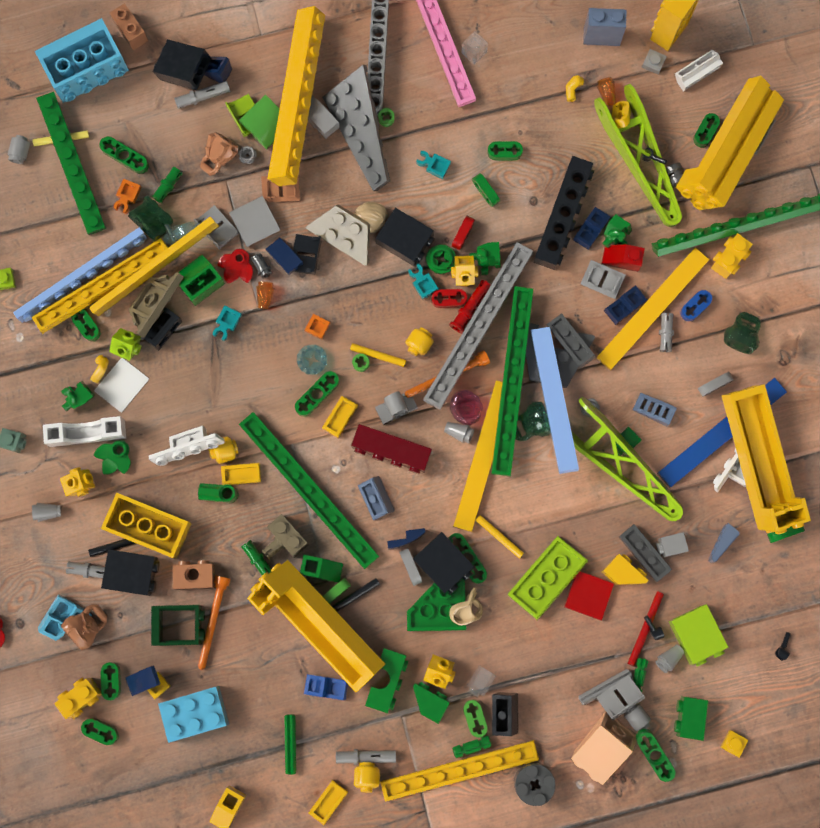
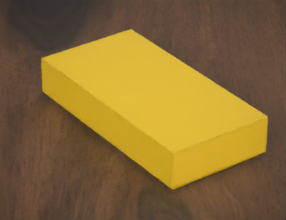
M341 396L322 429L339 438L358 405Z
M260 463L221 466L222 485L261 483Z
M332 780L308 814L325 825L348 791Z

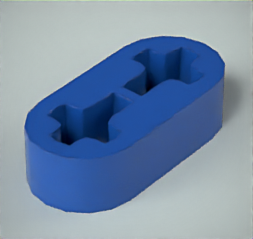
M701 290L696 293L682 307L680 312L682 319L693 321L712 302L710 292ZM705 296L707 298L705 300L706 303L702 302L698 305L697 302L700 300V297ZM693 306L696 308L692 312L694 316H692L691 314L689 316L686 315V308L688 310H690Z

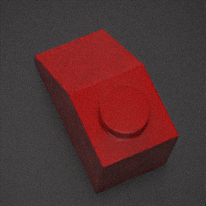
M628 244L604 247L601 264L638 272L642 266L645 248Z

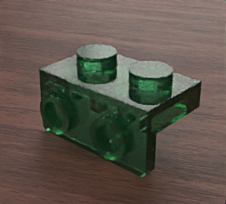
M149 196L144 197L143 203L130 211L128 215L154 242L168 233L173 223L171 216Z

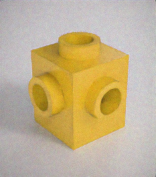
M454 256L455 267H451V277L455 278L456 286L475 285V277H478V266L474 264V256Z
M80 467L74 468L69 471L70 474L60 478L65 496L81 497L89 494L88 490L95 488L90 469L81 470Z
M433 654L423 681L446 689L448 682L452 683L456 671H453L455 662Z

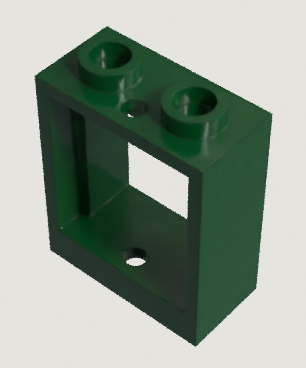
M202 605L151 606V646L202 645V641L205 640V630L202 629V621L205 620V610L202 609ZM195 610V640L163 641V611Z

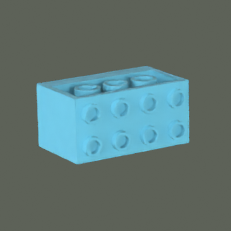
M102 18L35 51L54 90L63 103L74 100L80 94L89 93L93 88L105 85L109 80L121 77L129 71Z

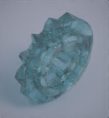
M304 346L297 355L298 367L308 375H316L323 371L327 365V355L320 346ZM314 354L315 359L319 362H313L310 367L309 361L305 358H311Z

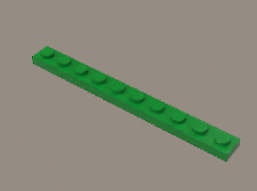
M820 193L818 196L811 198H801L800 201L794 203H784L780 207L766 208L759 213H749L742 218H731L728 222L714 223L707 228H697L693 232L686 234L679 233L669 239H659L657 242L651 243L652 250L659 257L736 235L737 233H743L819 211Z
M514 287L492 462V475L511 476L533 288Z
M254 412L239 423L240 427L364 569L379 558L378 554Z

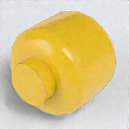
M422 327L420 329H413L405 341L408 347L407 351L414 356L418 354L425 355L434 343L433 335Z
M228 436L222 437L225 441L224 444L218 445L214 449H208L210 458L215 459L218 464L232 461L236 458V454H238L235 440H231Z
M361 762L354 769V786L359 788L361 793H372V789H376L380 785V769L375 766V763Z

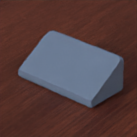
M379 476L358 485L373 520L394 511Z

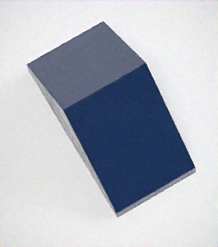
M211 57L212 59L204 76L218 83L225 82L232 71L229 59L227 57Z

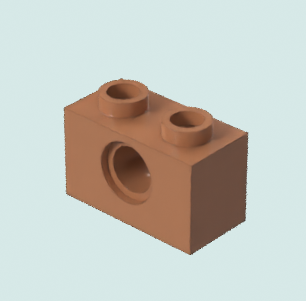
M125 3L109 13L114 24L133 51L148 42L144 30Z
M209 560L198 561V564L190 565V561H179L178 565H173V589L215 588V565L210 564ZM196 569L199 576L196 580H191L189 574L192 570Z

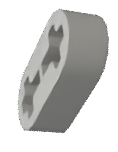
M727 372L702 385L698 390L701 396L704 397L727 385L734 379L731 373Z
M409 549L400 551L399 553L413 586L422 583Z

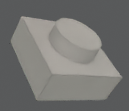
M650 49L642 68L659 75L667 56Z

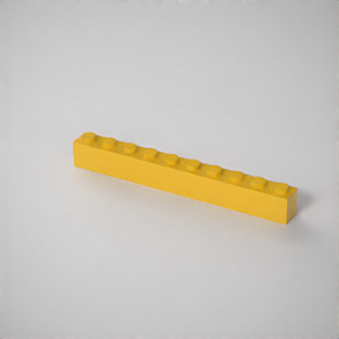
M316 6L298 9L296 14L267 178L277 186L297 184L325 22V14Z

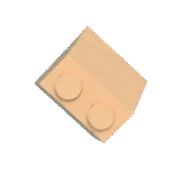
M605 711L574 750L571 759L577 767L583 768L588 772L594 781L603 785L633 752L636 735L617 719L612 721Z

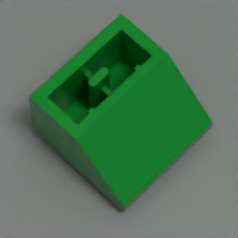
M200 255L178 272L184 276L179 287L194 306L225 284L219 273L203 255Z

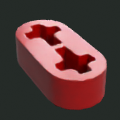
M470 216L465 217L451 247L459 251L461 250L475 223L474 218Z
M440 289L432 294L431 301L436 308H459L466 304L467 294L462 289ZM457 294H460L461 297H464V299H461V302H457V299L450 298H455ZM438 295H441L442 298L448 299L442 300V303H438V300H435L434 298H437Z

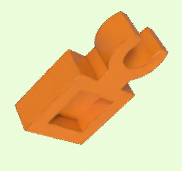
M123 179L116 194L120 200L115 202L114 209L118 211L120 206H124L123 213L127 214L129 212L128 204L129 202L135 204L142 188L141 185Z

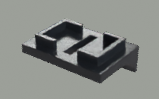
M296 234L293 252L302 260L303 265L294 272L316 274L322 242L321 236L312 237ZM298 252L314 254L315 257L298 255Z

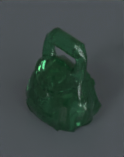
M747 312L739 313L734 324L729 326L724 332L725 344L745 354H751L757 350L760 343L758 333L761 328L759 318ZM741 318L755 324L756 326L754 327L749 323L741 321Z
M532 402L524 413L518 415V421H521L526 434L522 437L517 426L515 440L526 441L533 436L544 437L551 434L547 411L542 402Z

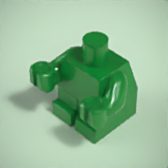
M615 214L604 232L605 240L602 244L607 248L611 244H628L624 239L626 234L629 235L632 232L631 224Z
M499 242L483 244L477 247V253H469L470 256H474V261H478V266H482L481 275H488V267L490 266L501 268Z
M83 381L76 385L77 388L75 390L68 386L61 391L64 396H68L65 399L67 402L62 405L64 410L75 409L87 403L95 396Z

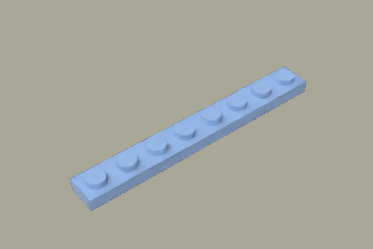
M140 227L14 311V315L22 323L30 321L31 317L49 307L52 302L64 298L70 290L79 288L83 281L95 277L101 269L110 267L114 260L126 256L132 248L141 246L145 242L144 240L147 239L146 235Z

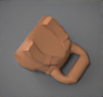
M217 132L209 134L205 146L206 155L201 161L200 168L209 176L215 175L223 165H226L227 162L237 155L238 145ZM208 160L216 164L214 169L206 164Z
M91 604L81 614L71 615L66 618L61 628L79 649L85 650L94 643L96 634L106 625L108 616L98 604ZM91 610L102 621L100 624H97L89 615Z

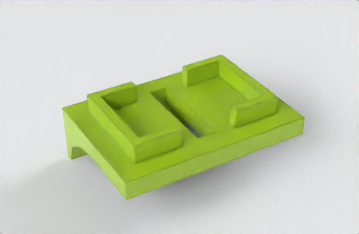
M247 94L230 103L225 102L243 137L250 135L251 132L238 120L255 105L250 95Z

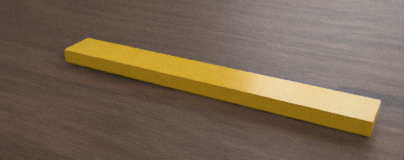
M208 217L90 306L91 312L97 316L103 314L216 229L218 224L212 217Z
M162 238L158 239L31 318L40 332L44 334L104 297L168 248Z
M694 248L597 356V359L611 371L704 267L709 259L698 249Z
M497 380L453 525L455 528L468 532L473 530L493 461L502 382Z
M531 740L380 781L386 802L538 761L539 757L535 742Z

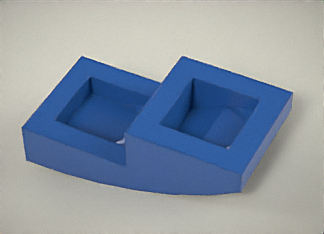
M307 674L304 694L346 700L348 684L342 679Z

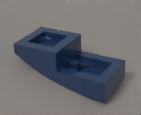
M595 207L573 240L589 250L611 216Z
M280 237L265 249L288 275L303 265L302 260Z
M635 285L618 300L605 308L604 312L616 325L644 304L647 298Z
M425 528L407 530L406 539L387 541L388 550L397 549L418 540L425 534Z
M154 665L126 677L132 696L160 685Z

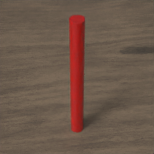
M658 591L647 614L652 623L664 596L663 593ZM644 621L627 663L633 667L636 665L650 630L646 621Z

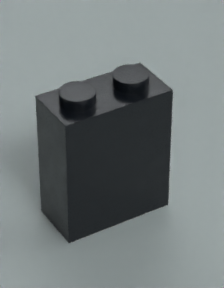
M167 39L152 72L161 81L197 91L212 58L205 49Z
M395 207L375 240L377 245L415 266L416 262L420 263L425 255V248L430 247L435 238L433 237L434 230Z
M443 532L413 558L415 563L445 595L448 593L453 594L459 588L458 584L463 579L467 581L474 574L472 572L474 566Z
M108 549L101 588L151 596L152 592L154 593L156 589L154 577L155 573L159 571L160 562L155 556Z

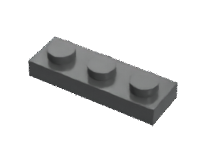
M562 313L546 324L580 369L596 358L595 354Z
M635 524L619 536L620 540L655 582H658L672 570Z

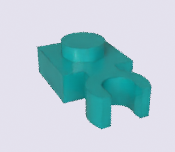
M421 151L420 155L425 157V160L420 161L417 159L416 164L420 167L427 166L426 172L444 179L451 161L435 153L431 158L426 151Z
M417 264L419 272L415 274L409 269L408 273L411 278L416 279L412 285L423 300L439 288L429 273L426 275L422 274V266Z
M224 305L216 320V323L220 326L214 329L213 336L216 337L219 332H222L223 337L221 340L225 342L228 338V329L231 331L235 330L242 314Z

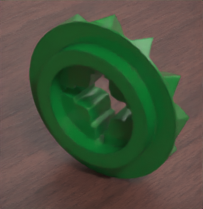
M436 245L428 251L426 263L435 274L444 275L447 272H451V267L455 266L454 256L456 255L449 246ZM444 253V260L447 262H442V264L438 266V260L436 258H440Z

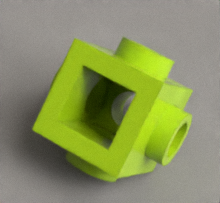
M120 328L112 336L109 352L130 361L141 350V336Z

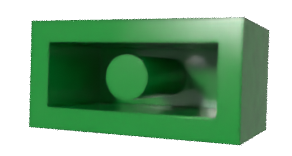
M681 696L676 705V711L679 712L678 720H675L674 732H677L676 736L704 741L708 700Z

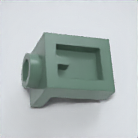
M2 428L0 448L21 453V450L26 446V435Z

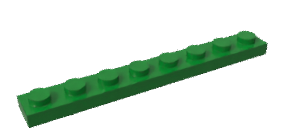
M53 91L37 97V102L87 234L92 235L105 230V223L56 94Z

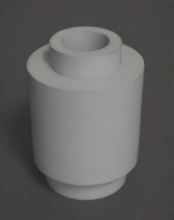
M20 135L12 137L7 154L9 161L23 164L30 147V142L27 141L28 138Z
M636 704L624 713V717L635 731L647 729L650 726L651 718L640 704Z

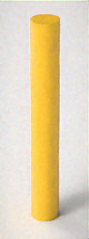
M352 343L350 348L351 351L401 367H405L406 364L404 359Z
M478 516L475 521L520 559L524 552L484 517Z

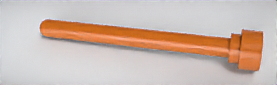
M485 350L478 352L474 359L468 362L463 372L477 365L484 367L490 364ZM436 377L405 391V396L410 398L429 389Z
M215 575L216 592L198 663L200 670L206 668L223 592L229 586L230 578Z

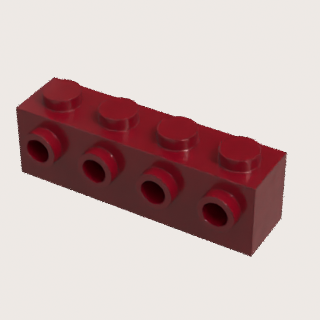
M358 424L351 447L355 449L354 452L365 456V453L373 455L372 458L377 461L383 462L384 459L391 461L390 464L398 468L402 466L408 467L409 471L415 474L425 473L432 452L431 448Z

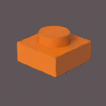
M313 314L305 328V332L322 340L330 322Z

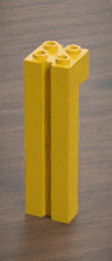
M761 75L747 80L699 166L686 169L676 185L681 195L688 199L691 198L690 202L698 210L725 207L784 101L776 90L772 91L769 88L770 84Z
M765 384L754 385L721 395L758 530L766 531V533L775 532V534H782L787 532V528H790V526L794 529L805 526L804 523L811 521L805 498L795 497Z
M289 560L283 564L277 563L271 569L272 572H266L258 579L260 582H257L250 589L252 593L247 599L263 616L276 606L346 683L357 692L385 663Z

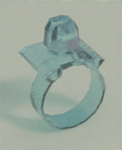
M188 222L181 226L165 225L167 230L163 237L165 244L177 242L197 227V222Z

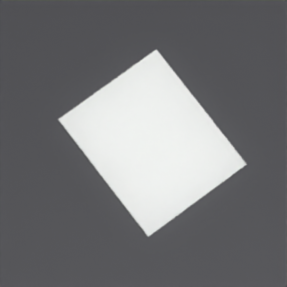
M121 358L94 391L122 413L149 378L125 359Z

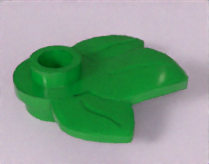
M118 440L113 444H103L94 452L96 458L103 460L102 472L104 475L112 474L117 470L125 474L131 465L128 456L130 448L125 441ZM123 447V452L119 454L117 449Z

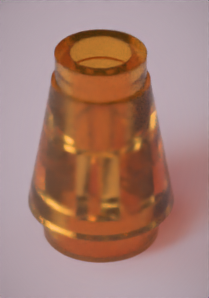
M612 77L597 81V89L606 106L614 105L616 103L615 81H612Z
M258 282L256 292L259 309H269L275 289L273 288V283Z

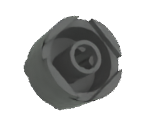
M528 763L523 765L514 776L515 791L519 798L528 805L542 806L554 795L556 788L554 776L542 764ZM536 779H538L537 783L539 784V786L531 789L532 786L530 782H535Z

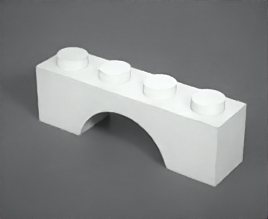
M121 416L101 418L100 420L88 423L43 425L44 444L49 447L126 439L125 420Z

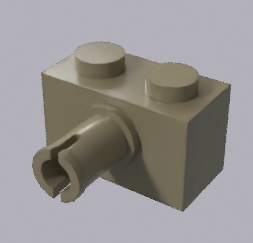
M281 514L267 526L274 534L275 540L263 549L262 552L271 560L282 548H286L295 558L309 544Z

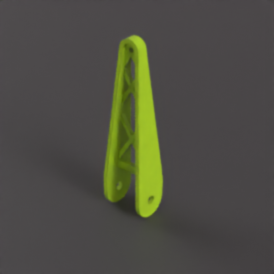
M631 84L624 87L626 100L629 102L635 117L630 119L629 125L624 128H617L605 102L600 97L594 100L595 109L609 138L663 224L668 227L676 226L682 219V213L665 165L652 160L659 175L657 186L646 180L639 167L641 154L650 156L649 153L642 149L643 138L647 148H651L658 157H661L644 106L635 88ZM638 125L640 129L638 146L623 138L621 132ZM629 147L637 151L636 160ZM660 194L669 199V211L661 207L659 203Z
M581 397L579 403L601 427L585 443L572 432L575 449L667 520H679L683 515L681 503L606 416L589 400ZM607 432L609 433L614 454L591 449ZM616 442L630 457L618 455ZM602 457L615 459L617 469ZM620 460L636 463L644 471L648 486L633 484L622 474ZM651 480L656 484L658 488L652 487ZM642 490L649 491L650 497L646 495ZM653 492L665 494L669 506L657 504Z

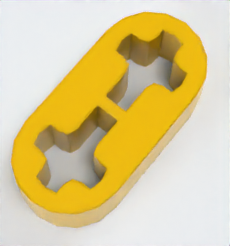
M620 101L615 103L612 109V118L617 128L628 126L631 117L629 102Z

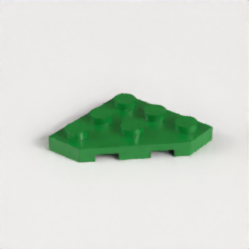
M463 579L458 584L459 588L453 594L448 593L447 595L435 583L431 585L407 611V631L466 630V625L455 624L449 616L450 608L453 605L465 602V580Z

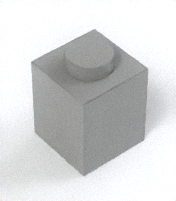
M684 532L659 538V543H656L658 553L662 554L663 558L689 551Z

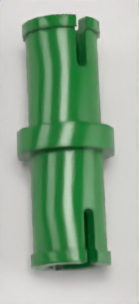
M172 167L166 178L161 180V185L152 195V198L162 204L168 193L173 191L175 183L183 173L176 167Z
M251 540L241 546L251 560V565H255L261 575L266 572H272L271 567L263 558V553L260 554Z

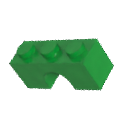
M383 649L380 659L385 665L381 669L388 672L390 682L384 688L371 686L365 706L388 713L389 709L393 710L396 699L393 698L395 690H400L403 681L399 677L401 671H406L409 662L405 660L406 655Z

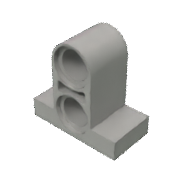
M397 391L385 397L384 403L376 406L375 409L382 424L385 425L417 410L418 407L413 397L407 398L405 393L401 394L400 391Z

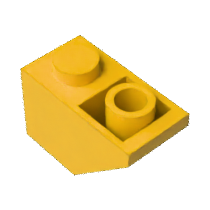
M617 554L601 571L615 585L645 584L649 581L646 578L647 574L639 567L636 569L632 566L631 559L625 554Z
M229 785L219 800L209 822L219 828H229L247 795Z

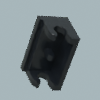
M165 307L164 312L155 321L143 339L159 351L182 323V320Z

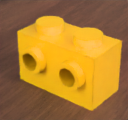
M738 233L734 238L730 236L724 244L726 249L723 253L719 251L713 258L715 263L711 269L725 279L730 274L735 275L741 267L738 263L741 259L745 261L752 252L749 249L753 244Z
M80 678L73 684L74 688L69 692L65 690L57 697L59 700L54 704L65 719H76L83 713L82 710L86 706L91 707L99 701L98 697L102 695L101 690L92 678Z

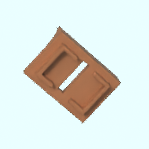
M299 175L297 184L282 186L283 197H280L279 186L268 180V176H261L262 196L266 202L300 201Z

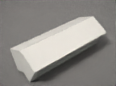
M710 50L675 73L676 81L683 92L721 68L723 62L719 54L714 50Z

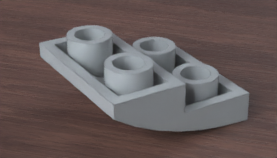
M263 196L229 212L246 247L280 231Z

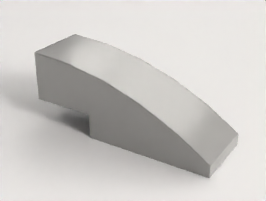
M312 96L308 122L326 139L340 128L339 122Z

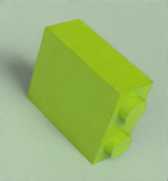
M707 604L668 621L680 647L685 652L684 655L689 665L696 664V666H700L707 662L706 658L712 655L714 658L719 657L725 653V649L729 648Z

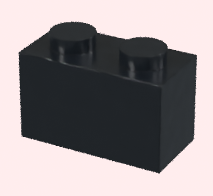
M498 692L493 694L492 735L514 736L518 734V693Z

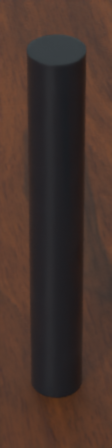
M122 539L89 549L88 551L90 557L108 552V549L116 550L136 543Z
M375 578L332 607L338 612L379 586L380 583Z

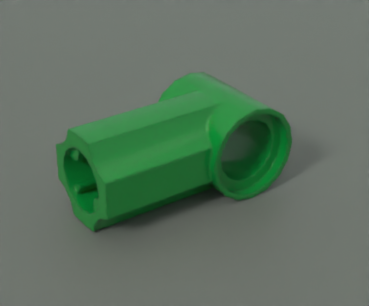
M200 483L198 487V500L230 504L234 503L239 496L237 489L228 484ZM231 489L233 493L231 498L225 499V491Z

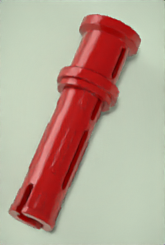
M484 280L480 281L466 305L458 310V315L454 321L449 323L453 330L461 334L464 332V328L473 317L474 311L489 290L490 283Z

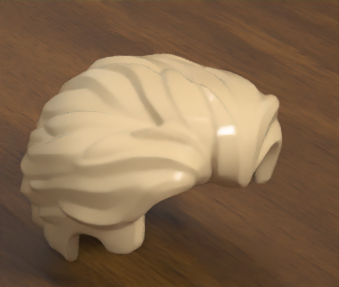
M365 202L354 212L355 215L370 224V233H376L382 229L388 214L385 207L381 203Z

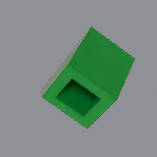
M304 555L300 573L303 576L339 583L343 563Z
M422 682L419 685L414 683L413 689L421 715L439 724L450 703L447 701L448 697L439 691L436 694L429 691L430 687Z

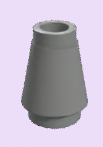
M447 422L444 432L462 443H470L474 429L470 428V425Z
M45 503L32 505L33 520L40 522L61 517V505Z
M676 644L657 657L656 665L664 673L672 671L685 652Z

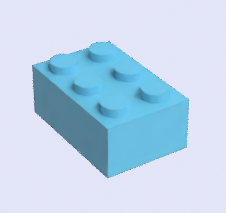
M219 686L158 704L168 743L229 725Z

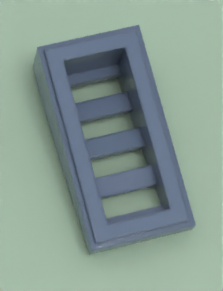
M640 393L632 410L667 427L677 408ZM643 400H646L647 403L644 409H640ZM650 404H654L651 412H648ZM660 407L661 410L659 414L655 415L657 408ZM667 410L666 418H662L664 411Z
M729 523L725 524L720 532L708 560L710 563L716 562L740 535V532Z

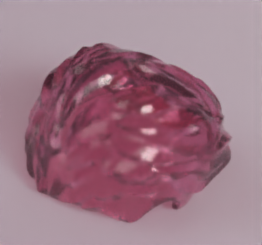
M461 390L455 393L450 400V411L453 417L465 425H472L480 420L483 404L478 395L469 390Z

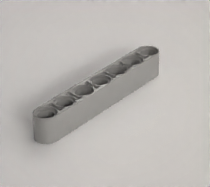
M372 0L367 78L371 87L373 85L380 86L378 89H370L372 101L379 104L375 107L377 115L383 109L389 0L384 2ZM377 16L384 17L381 20L376 19ZM377 33L383 34L381 37L375 36ZM380 50L382 53L374 54L373 52ZM378 67V68H380L381 70L378 71V72H375V71H373L372 69Z

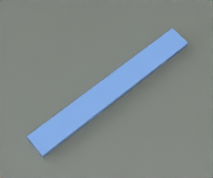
M550 327L532 329L531 336L559 474L579 471Z

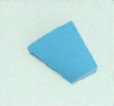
M58 594L39 624L38 632L57 641L65 634V631L61 628L64 620L71 615L81 614L84 609Z

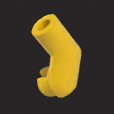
M575 75L566 84L567 102L576 101L575 89L584 84L583 77Z
M99 355L95 359L96 364L99 365L90 378L95 383L100 382L109 364L108 358L103 355Z

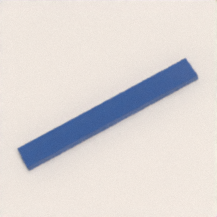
M773 378L765 385L770 405L787 393L776 378ZM725 417L657 473L669 488L733 437L728 418Z

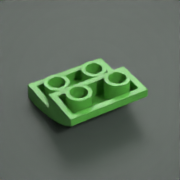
M264 95L239 121L267 150L274 143L280 108L268 96Z

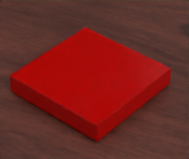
M580 571L573 579L564 608L602 621L614 583Z

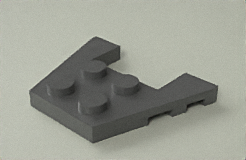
M529 323L526 347L528 378L531 382L541 383L531 336V330L538 329L539 325ZM578 332L579 336L590 348L595 336ZM554 348L562 388H567L579 366L566 350Z

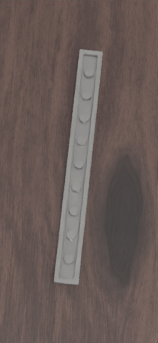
M518 242L515 244L423 401L441 410L532 256L533 250Z

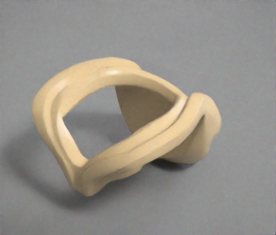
M473 588L466 596L468 601L457 603L450 608L449 616L452 622L457 625H467L482 617V605L478 600L474 599L477 595V588ZM472 604L478 608L475 614L472 612Z

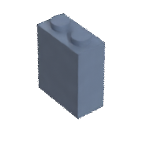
M589 8L584 25L583 45L620 46L626 29L627 10Z

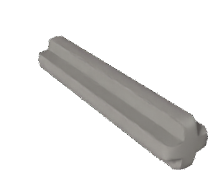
M625 669L579 695L578 698L581 704L586 705L597 699V696L628 674L632 679L633 676L630 670Z

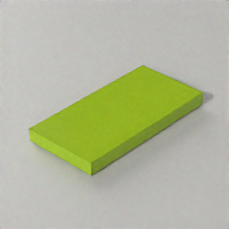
M557 536L507 595L538 621L588 560Z

